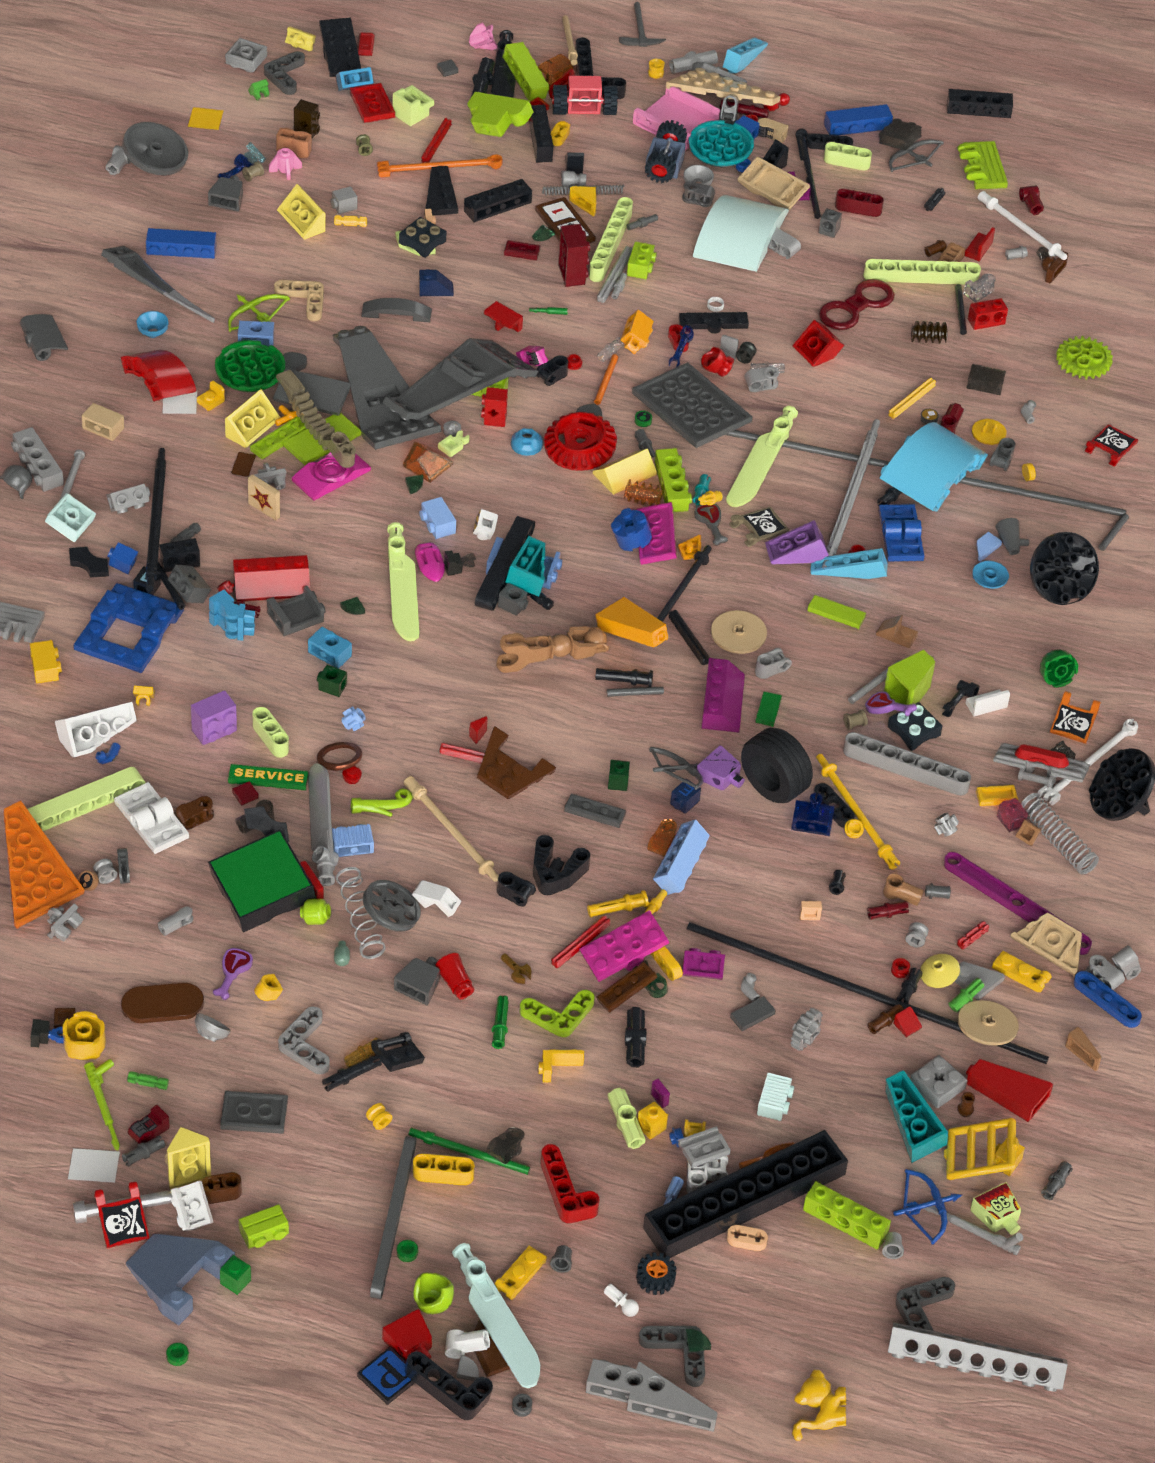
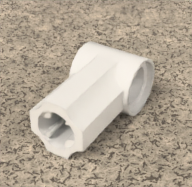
M457 1329L447 1332L445 1355L451 1359H460L461 1355L464 1356L465 1353L490 1348L489 1334L486 1329L466 1333Z

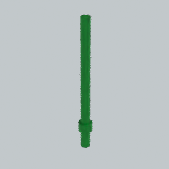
M412 1127L409 1130V1136L424 1140L423 1142L426 1144H436L526 1175L529 1174V1166L436 1136V1133L430 1131L424 1132Z

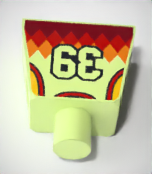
M1007 1182L973 1198L971 1212L992 1232L1005 1228L1010 1235H1013L1020 1230L1017 1221L1019 1220L1021 1207Z

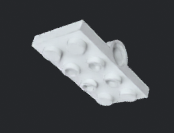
M149 782L114 798L116 806L154 854L189 838L188 831L173 814V808L166 797L161 798Z

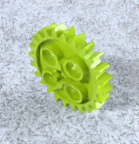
M1075 336L1074 340L1068 338V342L1064 340L1063 344L1059 345L1056 360H1058V365H1061V370L1066 369V374L1071 372L1072 377L1078 375L1080 379L1084 376L1087 380L1088 376L1094 379L1095 375L1099 378L1101 374L1106 375V371H1109L1112 365L1113 355H1111V350H1107L1108 346H1103V342L1097 343V339L1092 341L1090 337L1085 339L1084 336L1078 339Z

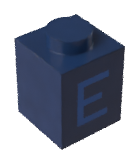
M682 782L672 791L670 804L675 809L686 814L700 801L701 788L695 790L694 787Z

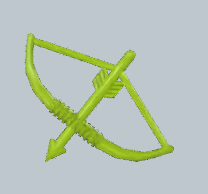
M236 294L238 301H242L244 305L238 307L228 319L229 332L239 328V326L231 327L233 319L238 314L244 313L249 309L257 314L256 319L260 322H271L272 317L290 300V297L280 294H268L248 302L244 296ZM268 299H283L284 301L270 316L266 312L261 313L255 308V306Z

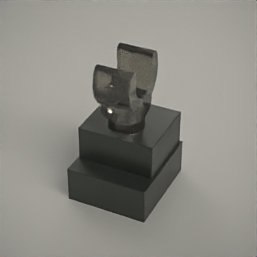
M452 550L445 551L444 564L447 575L461 574L463 566L475 567L473 560H476L474 553L467 554L461 558L459 553H453Z

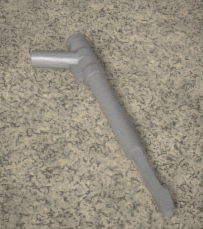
M934 1206L923 1208L928 1212L939 1215L937 1208ZM947 1213V1220L950 1223L992 1242L991 1244L1008 1250V1252L1016 1256L1018 1255L1021 1246L1017 1243L1023 1240L1021 1233H1017L1007 1239Z

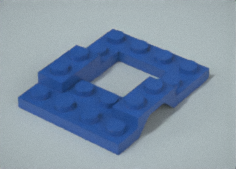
M116 583L111 591H106L90 614L91 620L74 643V650L142 673L159 649L164 632L170 623L175 624L184 609L180 610L175 602ZM116 618L144 627L141 632L142 637L134 649L103 640V637Z

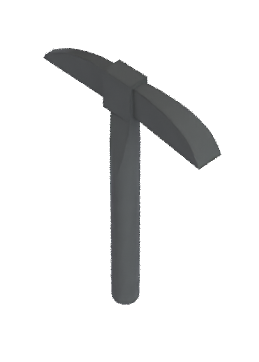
M635 2L634 9L639 38L619 37V42L627 46L647 47L648 45H656L666 41V39H648L645 37L640 3Z

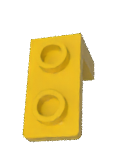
M543 1050L542 1062H538V1074H542V1082H551L552 1066H583L584 1050Z

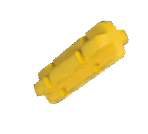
M335 215L334 225L341 226V224H344V226L360 225V227H366L367 217L360 216L358 218V216L342 217V215Z

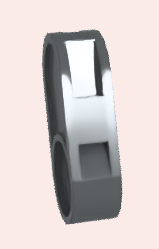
M127 848L117 849L120 884L130 883Z

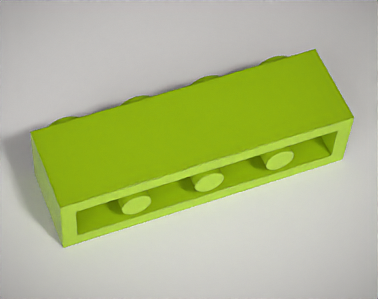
M523 42L506 44L503 58L529 101L537 97L541 99L546 98L549 84L530 55L529 49L526 48Z

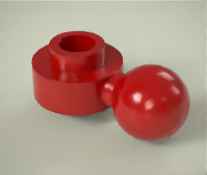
M781 93L778 95L780 96V101L772 106L763 104V107L769 109V111H775L779 108V105H788L790 97L786 93Z

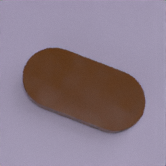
M191 983L138 986L128 990L121 1000L123 1015L135 1023L187 1020L195 1017L204 1006L202 991Z

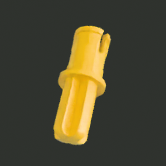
M707 491L698 500L701 505H714L722 500L723 495L720 491Z

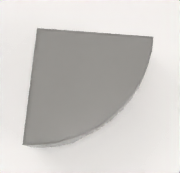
M461 1355L457 1378L471 1381L479 1378V1370L475 1362Z

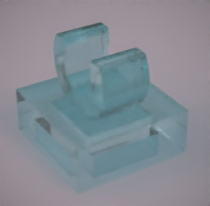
M251 142L246 146L250 152L245 153L244 157L251 165L257 162V159L261 163L266 160Z

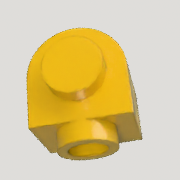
M275 974L262 976L254 988L257 997L264 1001L276 1000L283 991Z

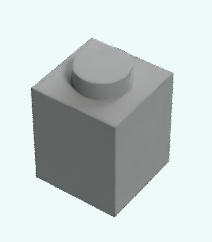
M351 186L332 191L331 206L333 209H336L338 214L357 209V195Z

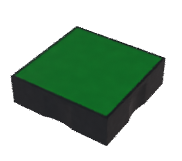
M281 829L208 861L211 875L220 892L229 902L231 911L243 933L270 921L282 913L290 912L303 906L307 899H316L313 885Z

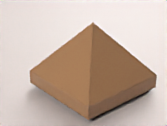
M1024 820L1016 837L1033 846L1041 829Z

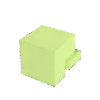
M413 85L405 89L401 88L393 93L395 116L409 126L429 116V108L434 106V100Z

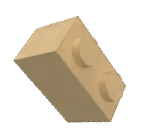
M93 403L82 414V428L113 441L124 429V415Z

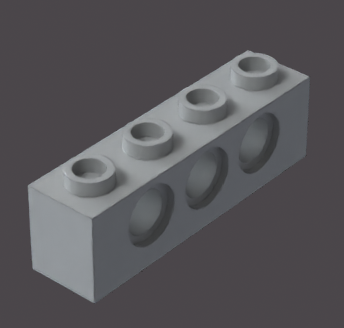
M33 427L13 433L12 449L19 454L21 463H25L27 470L33 475L36 485L40 486L43 492L64 485L62 470Z

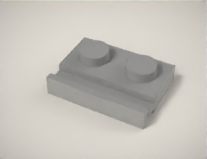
M717 1126L679 1139L678 1143L691 1168L730 1155L731 1150L722 1134L719 1133Z

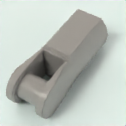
M183 907L175 914L158 922L160 932L166 936L182 926L192 923V908Z

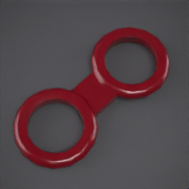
M868 279L862 281L856 286L854 295L846 299L845 302L831 301L824 304L820 308V320L831 329H850L858 323L859 312L867 307L883 308L893 302L894 290L888 283L882 280ZM868 287H878L887 293V297L874 301L866 298L862 291ZM840 308L848 311L852 318L847 322H835L829 319L826 313L831 309Z

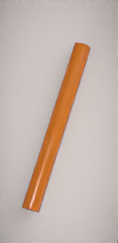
M616 354L611 356L594 400L596 405H600L618 360Z

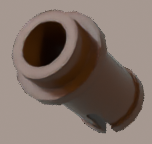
M937 240L935 244L926 246L924 251L930 257L939 252L943 253L947 245L944 240Z
M971 1092L963 1093L961 1103L957 1107L959 1114L963 1117H968L974 1112L973 1103L975 1096Z

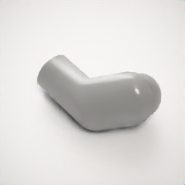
M1029 400L1021 409V414L1028 424L1035 421L1032 413L1036 403L1033 400Z
M748 973L742 979L741 991L754 1002L760 997L754 990L757 978L753 973Z

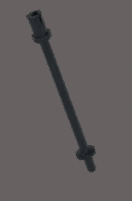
M706 545L702 552L698 551L694 554V564L657 619L662 622L664 621L700 566L709 563L708 555L712 550L710 545Z

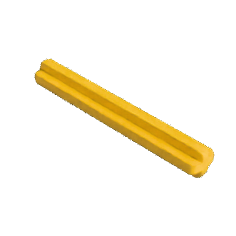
M928 378L889 410L888 416L892 419L898 417L934 388L936 380Z

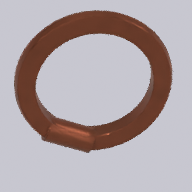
M337 742L323 747L317 754V762L327 770L340 771L358 764L363 753L356 744ZM338 748H348L356 752L354 758L343 763H331L323 759L328 752Z

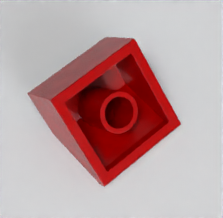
M813 320L792 346L815 367L834 359L845 345L825 325Z

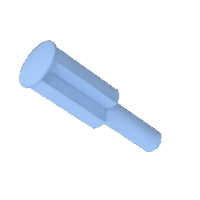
M677 1176L672 1178L665 1193L666 1200L663 1205L676 1200L684 1184L682 1178Z

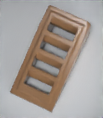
M951 242L937 261L960 262L964 258L965 248Z
M1079 1027L1075 1028L1068 1034L1065 1047L1090 1068L1097 1071L1102 1058L1085 1033Z

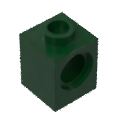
M326 665L317 676L318 690L340 697L347 686V671Z
M610 761L608 789L627 791L630 761Z

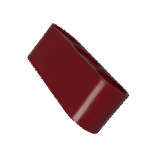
M839 189L836 192L835 208L837 210L878 217L882 214L884 198L880 195L849 189Z

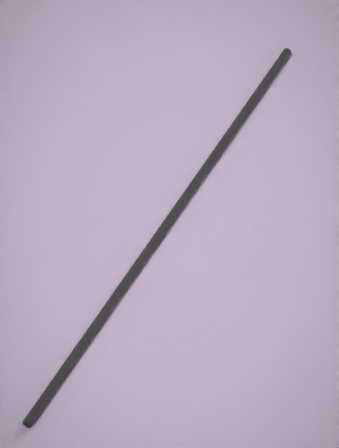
M738 430L725 434L752 441H757L759 436H761ZM787 440L782 445V447L854 462H857L859 455ZM870 458L868 464L884 467L890 461ZM964 477L959 482L1118 516L1126 514V510L968 477Z

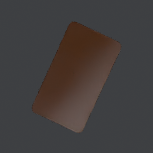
M238 452L231 473L248 477L256 455Z

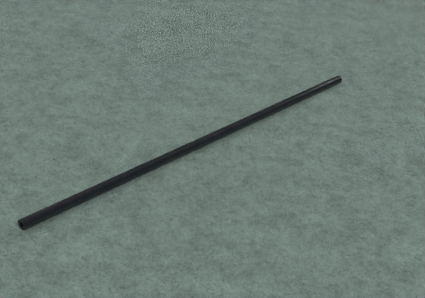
M689 922L687 930L894 1007L900 1004L903 1009L911 1007L916 1016L963 1033L958 1022ZM1011 1042L997 1045L1044 1064H1047L1049 1057Z

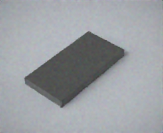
M291 370L305 387V393L309 392V400L312 399L314 402L313 408L316 406L319 412L340 415L351 387L349 382ZM279 382L273 397L274 401L291 405L283 386Z

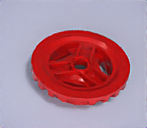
M590 412L569 413L566 416H561L560 420H554L552 426L547 428V433L544 435V447L548 457L560 467L575 471L591 470L605 464L613 456L617 447V435L614 427L610 426V422L603 420V417L600 415L595 416L594 413ZM560 434H564L565 444L560 442ZM579 438L585 439V441L581 443L577 442L576 440Z

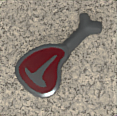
M717 504L697 506L694 511L695 518L711 529L714 535L713 544L726 543L728 538L721 535L718 529L721 522L720 507Z

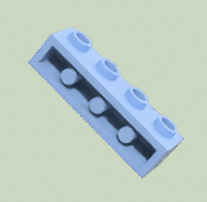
M696 819L681 824L653 878L661 889L667 891V895L679 893L684 889L688 877L692 874L695 863L698 862L702 850L706 847V842L710 835Z

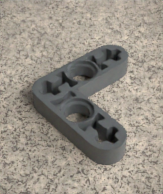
M296 51L264 65V75L283 93L287 95L295 94L297 92V83L286 72L303 66L305 64V54Z
M941 1277L900 1290L897 1293L895 1303L905 1324L934 1331L922 1307L951 1298L954 1295L955 1282L951 1278ZM926 1290L931 1293V1296L929 1298L922 1297L920 1291ZM917 1314L920 1320L912 1321L909 1315Z
M645 1326L640 1330L638 1341L644 1348L683 1349L685 1382L692 1387H699L703 1384L705 1360L703 1333L700 1328L696 1326ZM669 1333L674 1334L676 1340L668 1341L665 1335ZM646 1335H650L651 1340H647ZM690 1335H694L695 1345H691ZM694 1352L697 1353L700 1356V1358L697 1360H691L689 1359L688 1354ZM693 1368H696L698 1378H693Z

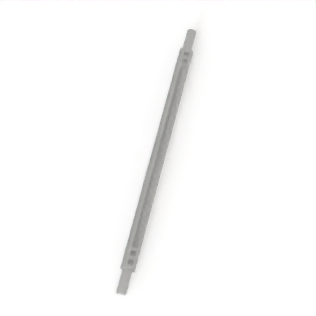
M877 419L873 421L871 429L867 432L828 542L827 551L829 556L836 555L875 445L880 421ZM824 560L823 565H822V568H823V569H824V567H827V566L825 565V562L828 561V560Z

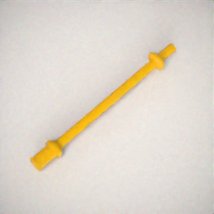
M818 754L816 759L823 768L821 775L831 779L858 820L862 822L865 830L878 847L877 854L879 857L884 859L890 870L897 868L896 864L899 866L900 861L892 852L893 848L882 841L835 773L837 770L836 764H829L823 754Z

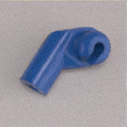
M112 743L109 752L98 751L95 755L97 762L106 764L115 761L121 746L118 743Z

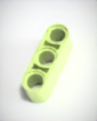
M829 142L825 145L824 161L826 163L858 170H868L870 168L872 152L869 149Z
M255 708L252 713L253 729L275 757H285L289 753L288 735L267 708Z

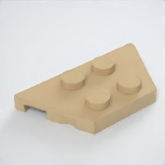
M1046 913L1039 917L1037 921H1032L1022 930L1013 932L1010 935L1013 940L1075 976L1078 973L1082 933L1053 915Z

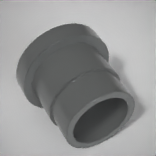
M565 1245L557 1247L550 1261V1266L553 1270L560 1273L570 1271L572 1267V1250L570 1247Z

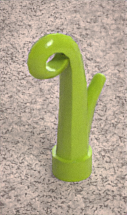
M402 788L396 791V800L351 798V813L372 812L392 817V813L387 810L402 808L410 804L413 799L412 793L408 789Z

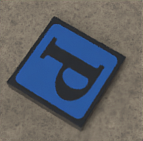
M391 1347L357 1373V1377L387 1405L415 1383L405 1374L406 1361Z

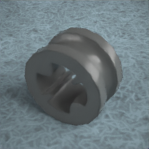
M518 1394L513 1398L512 1410L515 1415L525 1417L531 1413L533 1403L531 1397L527 1394ZM523 1402V1405L526 1403V1408L518 1407L519 1403Z

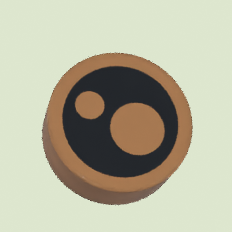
M86 870L79 875L78 881L84 890L92 891L97 887L99 879L94 871Z

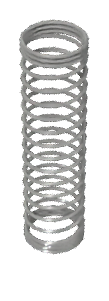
M1032 793L1025 797L1019 806L1022 814L1026 815V818L1030 819V822L1038 828L1042 827L1040 831L1042 835L1061 852L1062 856H1065L1066 860L1077 869L1078 873L1083 875L1092 871L1099 861V857L1095 852H1091V848H1087V844H1083V840H1079V836L1075 835V832L1071 831L1070 827H1067V823H1063V819H1059V815H1055V811H1051V807H1047L1048 804L1044 803V800L1038 793ZM1037 797L1028 809L1024 810L1025 805L1031 799ZM1043 804H1046V807H1045L1044 809H1042V810L1036 815V817L1031 818L1032 815H1033L1036 811H1038ZM1047 808H1050V811H1049L1048 813H1046V814L1040 819V821L1035 822L1036 819H1037L1040 815H1042ZM1051 812L1054 813V815H1053L1052 817H1050V818L1044 823V825L1039 826L1040 823H1041L1044 819H1046ZM1056 816L1058 817V819H1057L1056 821H1054V822L1048 827V829L1043 830L1044 827H1045L1048 823H1050V822L1053 820L1054 817H1056ZM1060 820L1062 821V823H1061L1060 825H1058V826L1052 831V833L1047 834L1048 831H1049L1051 828H1053V827L1057 824L1058 821H1060ZM1062 825H1066V827L1062 829L1056 837L1051 838L1052 835L1055 832H1057ZM1066 829H1069V832L1065 834L1060 841L1055 842L1056 839L1059 836H1061ZM1070 833H1073V836L1069 838L1064 845L1059 847L1060 843L1063 840H1065ZM1074 837H1077V841L1073 842L1068 849L1063 851L1064 847L1067 844H1069ZM1078 841H1081V845L1075 848L1071 854L1067 855L1068 851L1072 849ZM1085 845V849H1083L1075 858L1071 859L1072 855L1076 853L1081 848V846ZM1089 849V853L1079 862L1075 863L1076 859ZM1093 860L1087 868L1081 870V868L1087 866Z

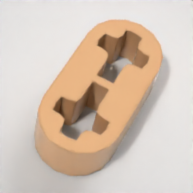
M733 1225L728 1229L727 1242L731 1246L754 1251H761L767 1246L768 1235L764 1230L741 1225ZM739 1234V1237L734 1238V1235ZM756 1238H760V1242H755Z

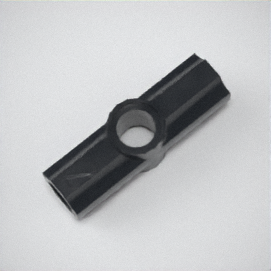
M482 58L478 73L472 77L474 84L472 95L474 92L487 93L488 86L493 84L492 72L495 64L493 59Z
M632 1007L627 1010V1028H625L626 1061L633 1068H639L645 1062L647 1030L645 1028V1010L640 1009V1007Z

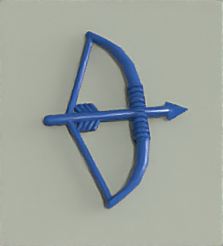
M906 1169L903 1209L894 1211L893 1215L906 1214L931 1241V1244L934 1245L945 1233L948 1223L947 1210L944 1203L952 1200L955 1202L962 1194L951 1193L950 1196L942 1198L939 1189L932 1179L924 1173ZM909 1175L917 1176L924 1180L930 1187L934 1200L921 1204L915 1201L907 1204ZM936 1205L937 1211L941 1216V1227L939 1233L932 1238L912 1215L919 1214L923 1208Z

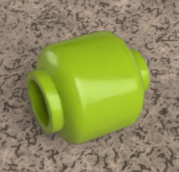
M307 899L304 905L300 907V917L304 918L305 923L308 925H323L331 917L330 904L324 899Z

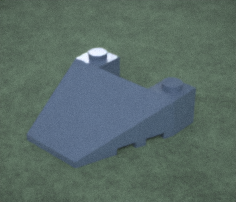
M153 1234L126 1262V1266L139 1284H142L150 1299H153L161 1314L179 1326L193 1312V1298L182 1288L201 1268L220 1280V1269L235 1255V1252L215 1240Z

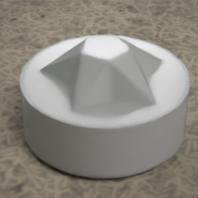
M448 421L443 426V432L446 436L452 435L455 437L456 433L461 430V425L457 421Z

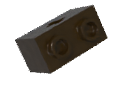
M302 99L294 107V131L307 132L312 135V139L319 133L320 112L318 104Z

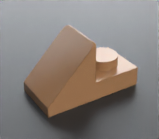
M903 615L883 621L876 632L877 636L907 648L912 646L917 638L918 631L901 625Z

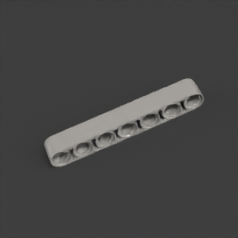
M851 732L846 735L843 752L850 758L962 796L968 793L971 775L965 770L859 733Z

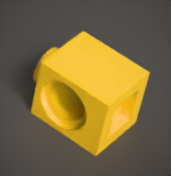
M655 1101L638 1112L639 1125L642 1132L650 1140L666 1130L668 1114Z

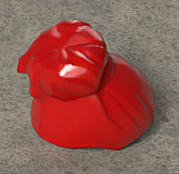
M713 347L710 351L703 354L701 365L705 370L718 373L719 376L723 377L728 375L732 369L734 359L726 356L721 348Z

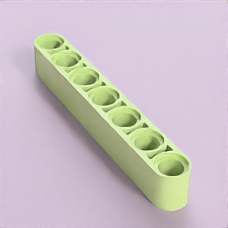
M620 198L590 262L589 278L593 282H601L605 278L627 228L626 225L629 224L632 217L633 201L631 198Z
M869 259L865 263L863 276L866 280L877 279L884 282L974 285L979 280L981 267L974 262Z
M129 767L27 810L42 831H45L113 803L115 797L145 784V781L135 767Z

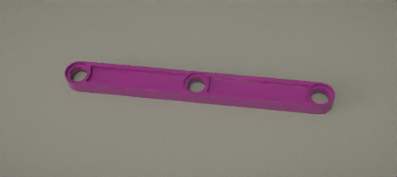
M949 852L945 855V869L1027 922L1037 921L1039 917L1046 913L1058 918L956 852ZM949 859H954V860H956L958 863H957V864H950V863L948 862V860H949ZM1018 900L1022 905H1014L1012 901ZM1082 933L1081 942L1087 944V947H1081L1080 955H1085L1089 953L1092 941Z

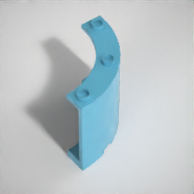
M932 422L921 427L912 436L909 435L905 439L904 444L889 464L882 468L880 479L930 510L937 512L950 494L948 489L953 483L957 485L966 476L967 471L979 470L988 454L938 423Z

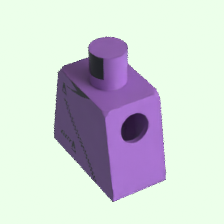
M721 745L697 765V770L702 775L704 783L719 790H725L730 784L740 788L745 781L740 776V762Z

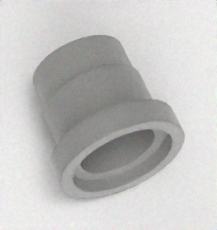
M890 1232L886 1235L885 1244L882 1247V1253L885 1257L898 1259L903 1256L904 1247L902 1245V1236L899 1233Z

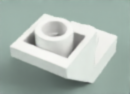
M424 880L419 882L412 893V896L424 908L436 904L448 917L455 913L462 902L448 887Z

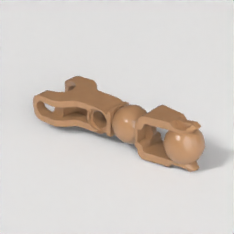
M587 626L570 627L567 636L565 634H557L552 638L550 635L526 638L519 633L507 634L501 637L500 647L505 654L499 655L496 666L501 672L509 673L520 671L529 663L545 661L549 658L553 659V656L564 657L570 654L576 660L594 656L596 653L609 650V646L606 645L607 635L599 627L589 628ZM584 640V643H581V644L577 642V641Z

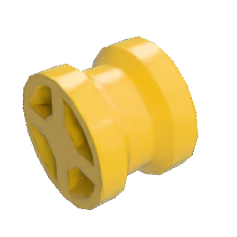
M657 58L649 61L648 75L651 78L659 79L663 77L664 61Z
M382 1103L373 1105L366 1112L367 1119L373 1122L376 1130L385 1128L392 1120V1115L385 1111V1106Z

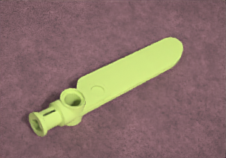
M789 405L784 407L782 416L774 420L772 431L759 436L727 495L726 502L728 505L739 507L750 502L756 496L784 441L789 438L793 419L798 415V411L794 407Z
M394 522L387 527L389 533L388 557L392 622L395 630L403 639L415 641L419 638L420 634L415 563L405 555L406 542L402 536L403 525Z

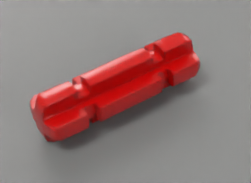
M981 921L977 926L964 934L965 936L957 940V946L962 950L966 949L969 944H972L989 931V925L985 921Z

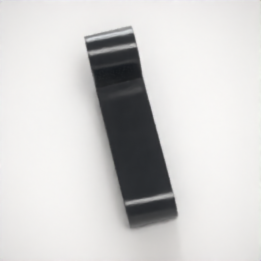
M415 1351L407 1357L405 1365L406 1376L463 1420L473 1419L488 1403L493 1390V1384L490 1379L479 1377L467 1388L423 1353ZM429 1377H434L437 1381H432ZM477 1389H483L486 1393H481ZM446 1391H452L455 1394L450 1395ZM464 1404H469L473 1408H466Z

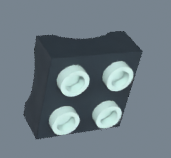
M920 702L915 703L917 709L910 713L908 717L905 716L904 712L900 711L890 716L888 728L898 734L911 751L917 749L925 741L941 736L943 727Z

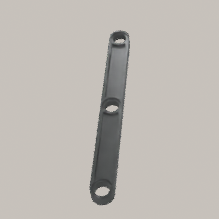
M406 1136L372 1280L371 1298L382 1299L416 1148V1138Z

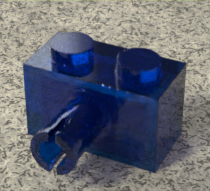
M816 793L811 794L810 802L796 800L791 830L830 836L835 806L821 804L822 796L819 793L817 799H815Z

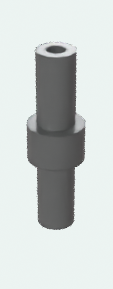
M654 214L649 217L638 218L637 221L627 224V229L632 230L638 227H646L649 223L658 221V216Z

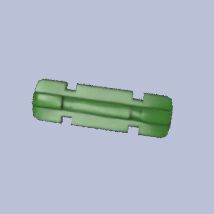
M132 1071L129 1072L127 1082L138 1083L139 1085L157 1087L163 1090H167L169 1080L160 1077L158 1079L156 1076L142 1073L139 1075V1073Z

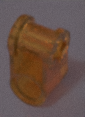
M672 819L663 820L650 838L647 850L665 857L676 836L677 823Z

